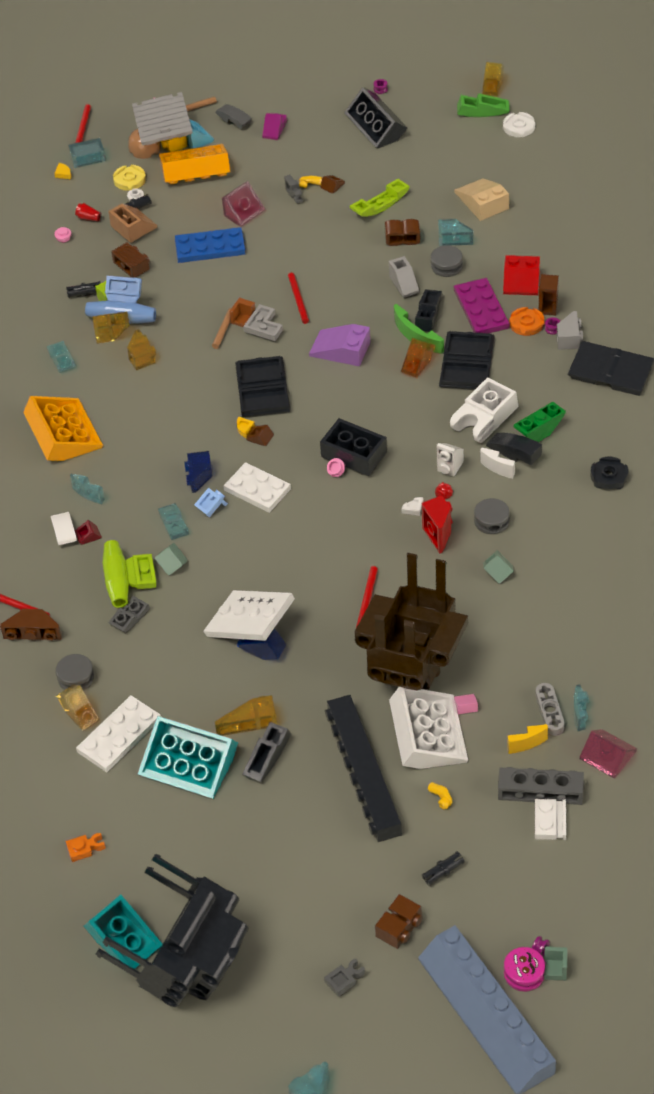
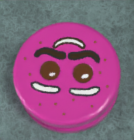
M519 947L507 954L504 960V978L510 987L526 992L532 991L542 984L545 961L538 951L529 947Z

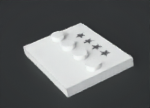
M233 590L203 632L207 637L265 641L295 598L292 593Z

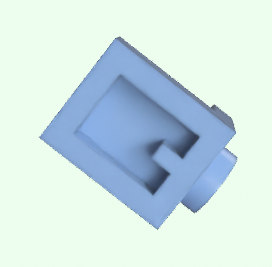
M208 488L194 505L210 518L221 503L225 507L228 503L223 500L225 496L217 489L214 492Z

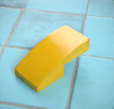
M548 725L527 726V733L508 735V753L526 751L548 740Z

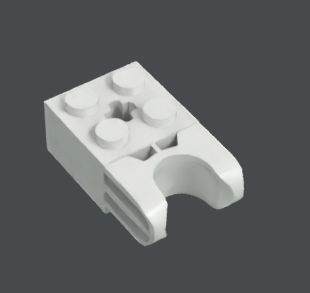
M490 378L485 379L452 415L450 420L451 428L461 431L465 427L474 426V440L482 443L518 408L516 391Z

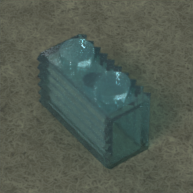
M100 138L68 145L74 168L106 161Z

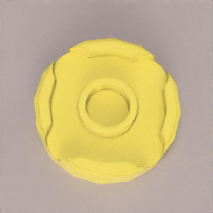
M131 165V167L122 166L113 174V182L121 190L130 191L138 189L146 181L144 169L136 165Z

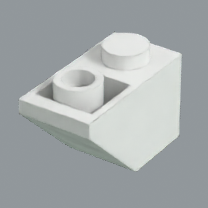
M438 443L437 471L454 477L464 462V449L447 443Z

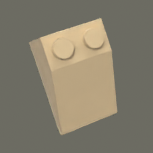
M483 178L454 190L455 194L480 221L509 209V193L501 184Z

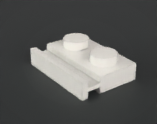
M535 799V839L556 840V838H563V840H566V800Z

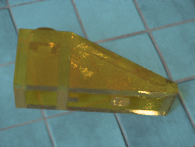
M272 695L253 698L215 721L216 734L225 736L266 729L269 722L277 724Z

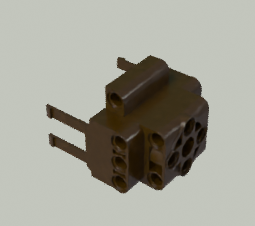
M407 552V585L400 586L394 598L377 594L373 596L354 632V640L359 647L366 649L367 675L369 678L377 682L416 691L421 689L429 690L434 679L440 674V667H445L449 664L468 625V615L455 612V598L446 592V561L436 559V590L418 586L417 582L418 556L417 554Z

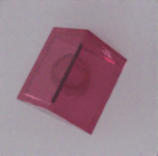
M248 181L222 197L224 216L238 226H242L265 210V207Z
M603 729L593 730L586 741L579 759L615 779L636 753L637 748Z

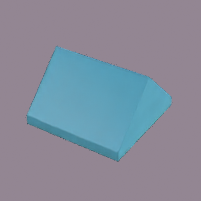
M189 119L193 134L187 135L186 139L187 145L191 149L205 146L214 141V138L198 122Z

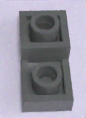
M225 104L215 112L226 123L232 121L240 129L252 120L244 111Z
M133 596L124 609L119 608L108 623L125 633L146 614L150 606Z

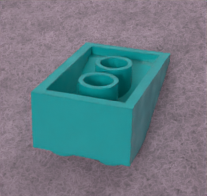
M121 894L83 926L108 954L133 969L140 964L109 945L106 947L103 944L106 936L144 959H147L162 946L161 941Z

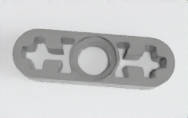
M541 683L536 687L538 707L544 724L548 725V734L558 736L564 731V719L553 686L548 683ZM543 691H545L546 694H548V699L546 700L544 693H542ZM547 706H552L556 710L553 712H547L544 710V708ZM552 719H555V724L558 727L552 725Z

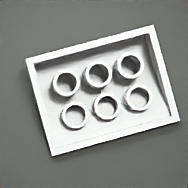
M398 687L389 699L402 766L424 769L467 763L468 757L454 695L423 689L416 691Z

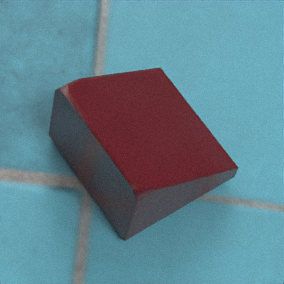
M87 520L75 530L81 545L102 538L97 525L90 520Z

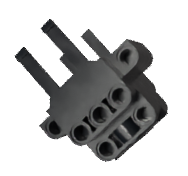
M155 854L152 858L153 862L192 884L187 891L155 872L153 867H147L144 872L189 899L181 914L172 926L152 963L107 936L105 937L103 944L106 947L109 945L144 966L141 973L100 948L97 950L96 955L98 958L102 957L136 977L140 988L161 999L171 1007H177L187 993L200 1000H207L212 992L216 990L227 969L232 964L249 930L244 922L232 916L239 902V897L205 876L203 878L196 877L195 879L162 859L161 855Z

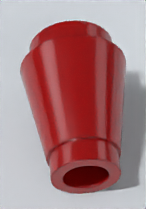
M79 203L75 216H78L79 219L98 222L101 212L86 203Z

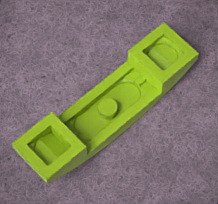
M396 179L386 185V191L368 201L360 199L350 205V209L364 217L379 214L399 201L409 190L410 186L400 179Z

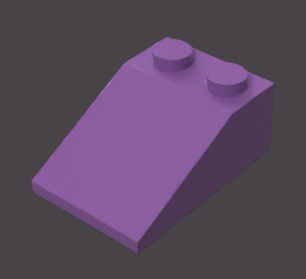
M349 324L322 329L310 350L309 356L360 367L371 342L370 327Z

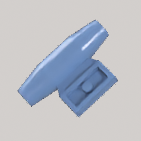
M107 276L105 294L108 300L87 302L85 315L108 322L149 323L156 320V308L136 303L141 295L142 279Z

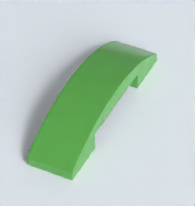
M397 304L394 305L395 323L400 332L409 341L431 352L440 354L444 352L443 338L433 331L426 334L408 320L407 311Z

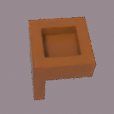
M239 297L230 309L231 323L243 327L255 311V302Z

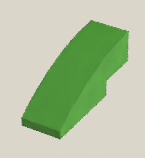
M478 93L477 98L461 95L457 103V115L468 117H490L506 114L510 111L509 100Z

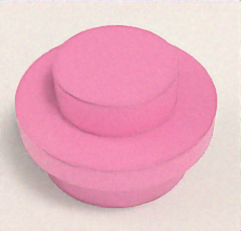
M61 227L55 231V238L61 243L70 240L71 230Z
M334 458L328 462L327 471L331 476L339 477L345 471V464L342 460Z

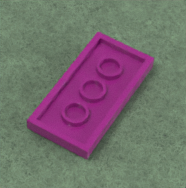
M487 278L454 285V292L474 333H493L509 329V321Z

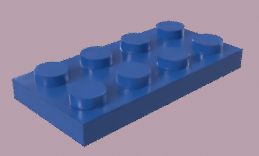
M241 227L175 235L178 263L245 255Z

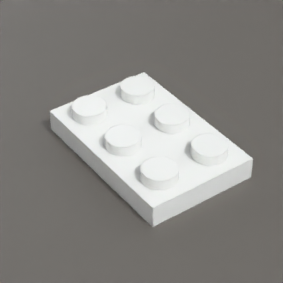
M246 462L224 485V491L269 513L291 490V484Z

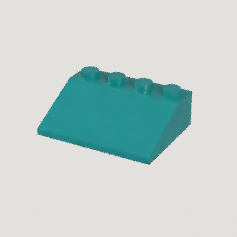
M157 716L138 775L214 799L232 764L238 742L218 734Z

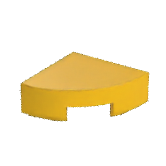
M58 163L54 173L55 178L71 179L70 168L65 164Z
M238 417L237 430L241 436L247 438L255 426V422Z

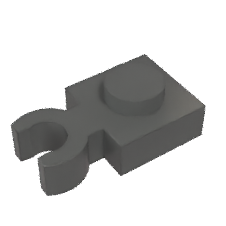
M291 175L284 176L285 190L292 199L294 198L296 203L302 202L303 199L300 196L302 192L299 189L297 180H294Z
M357 959L351 960L348 968L345 969L340 965L324 977V982L338 997L356 984L354 978H360L365 974L364 967L358 970L354 969L358 965Z

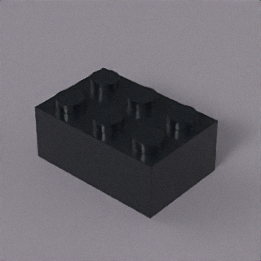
M338 418L320 441L321 457L327 460L338 458L344 462L345 467L370 476L387 453V437Z

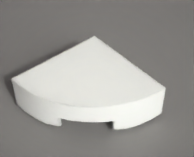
M417 497L408 503L406 502L402 506V514L420 516L422 510L421 503L424 502L423 497Z

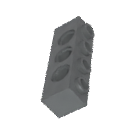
M500 767L498 800L535 802V799H556V801L566 800V804L582 805L584 772Z

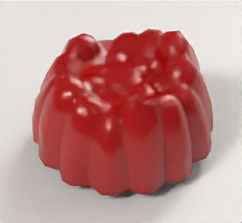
M444 482L435 489V495L437 497L442 495L444 499L450 498L453 493L451 485Z

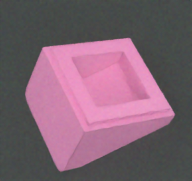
M474 694L454 697L458 714L478 712V703Z

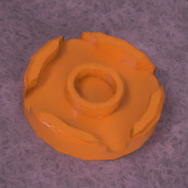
M528 307L518 308L512 312L509 326L516 334L523 336L535 335L544 327V315L535 308L533 310L528 309Z

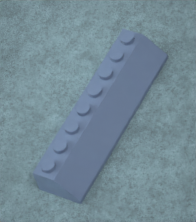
M453 926L437 935L418 957V960L514 1093L522 1094L553 1076L556 1069V1060L458 928Z

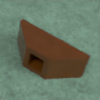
M22 609L0 625L3 639L52 641L61 640L62 638L59 624L43 609Z

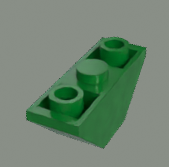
M551 402L518 421L513 427L527 438L540 442L552 434L566 414V411L556 403Z

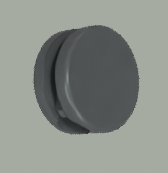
M450 245L437 247L431 253L432 271L443 277L458 274L463 267L462 252Z
M495 498L480 501L474 509L475 526L486 534H497L504 531L509 525V507L505 502Z
M67 655L56 666L58 683L66 691H83L94 680L92 663L84 655Z

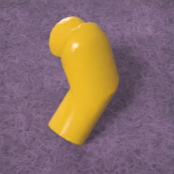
M303 176L299 179V187L307 188L308 183L321 185L323 177Z
M433 782L428 785L429 792L439 795L440 800L438 804H440V808L447 809L452 805L453 800L446 787Z

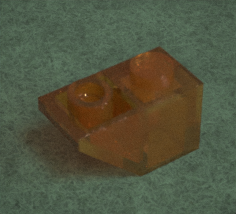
M412 338L400 372L418 378L430 362L435 345L421 339Z

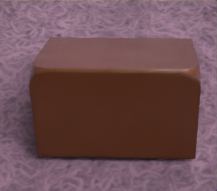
M334 175L324 176L320 188L330 193H335L345 184V181Z
M268 425L254 426L246 440L267 446L274 433Z

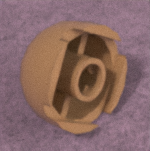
M136 129L129 137L128 147L129 152L133 153L134 157L147 159L151 158L152 154L156 153L157 155L159 153L161 143L159 141L142 146L138 129Z

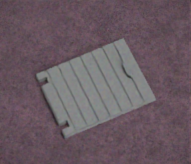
M182 92L177 93L175 97L171 94L142 101L141 105H137V103L132 104L142 146L193 134Z

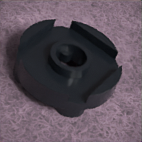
M611 456L602 457L591 466V480L594 482V486L599 489H622L628 479V466L621 463L619 458Z

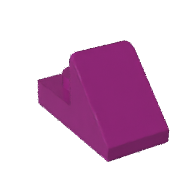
M266 113L262 138L278 140L287 122V115Z

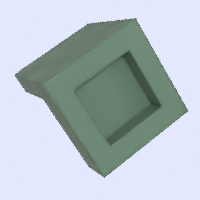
M174 542L155 557L167 575H171L188 561Z
M498 550L483 562V568L498 583H501L514 571L513 565Z
M545 947L544 980L566 981L567 947Z

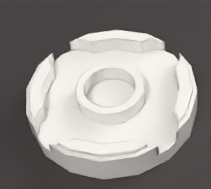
M519 112V114L515 115L511 113L503 120V130L513 137H525L535 130V121L527 113Z

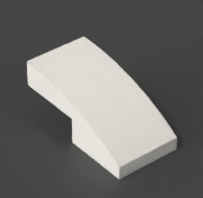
M481 448L480 463L499 475L513 479L515 475V461L500 458L499 451Z
M69 512L51 516L58 545L77 541Z

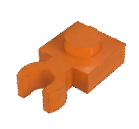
M101 833L94 834L90 839L83 835L67 840L66 845L72 862L92 856V850H104V842L96 843L103 840Z

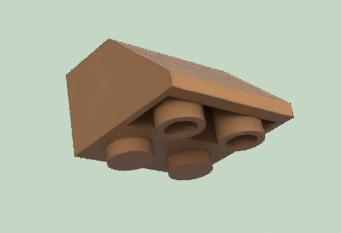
M120 204L108 211L111 227L130 243L157 228V225L137 208Z

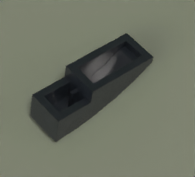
M424 290L415 317V325L422 331H433L442 291Z
M496 433L486 443V446L490 449L499 451L501 455L515 462L520 459L532 465L542 455L541 443L517 434Z
M269 722L263 737H259L242 775L262 782L280 757L291 736L290 731L285 727Z

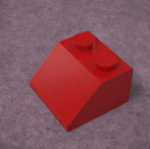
M505 255L503 294L538 296L540 256Z
M441 495L421 503L422 528L439 554L443 553L451 535V524H453L451 518L452 506Z

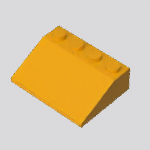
M223 144L159 154L164 180L168 184L178 183V180L193 181L197 177L207 179L211 177L210 175L216 174L217 176H225L230 172L228 153Z
M29 397L23 413L47 460L64 461L103 447L79 398Z

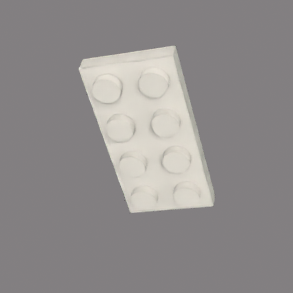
M130 695L76 747L77 753L105 772H108L154 727L157 716L161 717V715Z

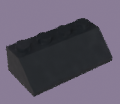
M362 87L344 112L377 149L398 141L407 129L406 125L376 93Z

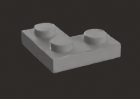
M259 304L243 328L244 332L276 341L283 331V325L271 321L275 315L274 308Z

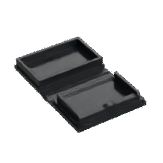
M447 332L439 387L476 389L485 379L489 378L495 335L474 332Z
M582 341L568 371V375L572 379L595 384L598 381L611 384L613 390L640 396L654 363V358Z
M282 356L259 357L235 362L242 418L290 412Z

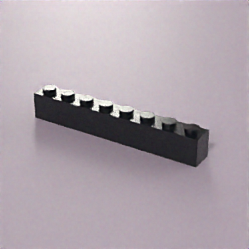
M351 695L328 700V709L325 710L327 721L332 722L331 730L333 736L339 740L337 741L339 752L344 753L343 761L345 768L351 771L349 777L352 785L357 787V790H355L359 802H363L362 811L365 819L369 818L370 823H368L371 835H375L378 842L402 836L401 821Z

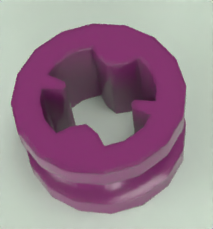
M384 79L375 80L373 83L374 92L377 94L386 93L388 91L387 81Z
M555 317L548 318L545 321V331L551 335L557 334V324L561 321Z
M538 936L531 948L538 951L543 957L545 955V947H549L550 941L547 939L544 941L541 936Z

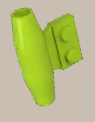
M109 540L104 543L102 564L105 585L114 607L122 608L128 604L129 586L137 589L156 588L152 554L133 555V557L125 560L118 541Z

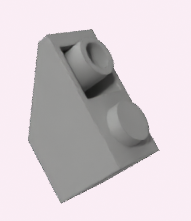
M403 256L389 261V277L402 297L405 298L419 293L412 267L406 257Z
M573 311L557 324L558 350L579 349L580 341H583V331H579L581 329V318L577 317V311Z

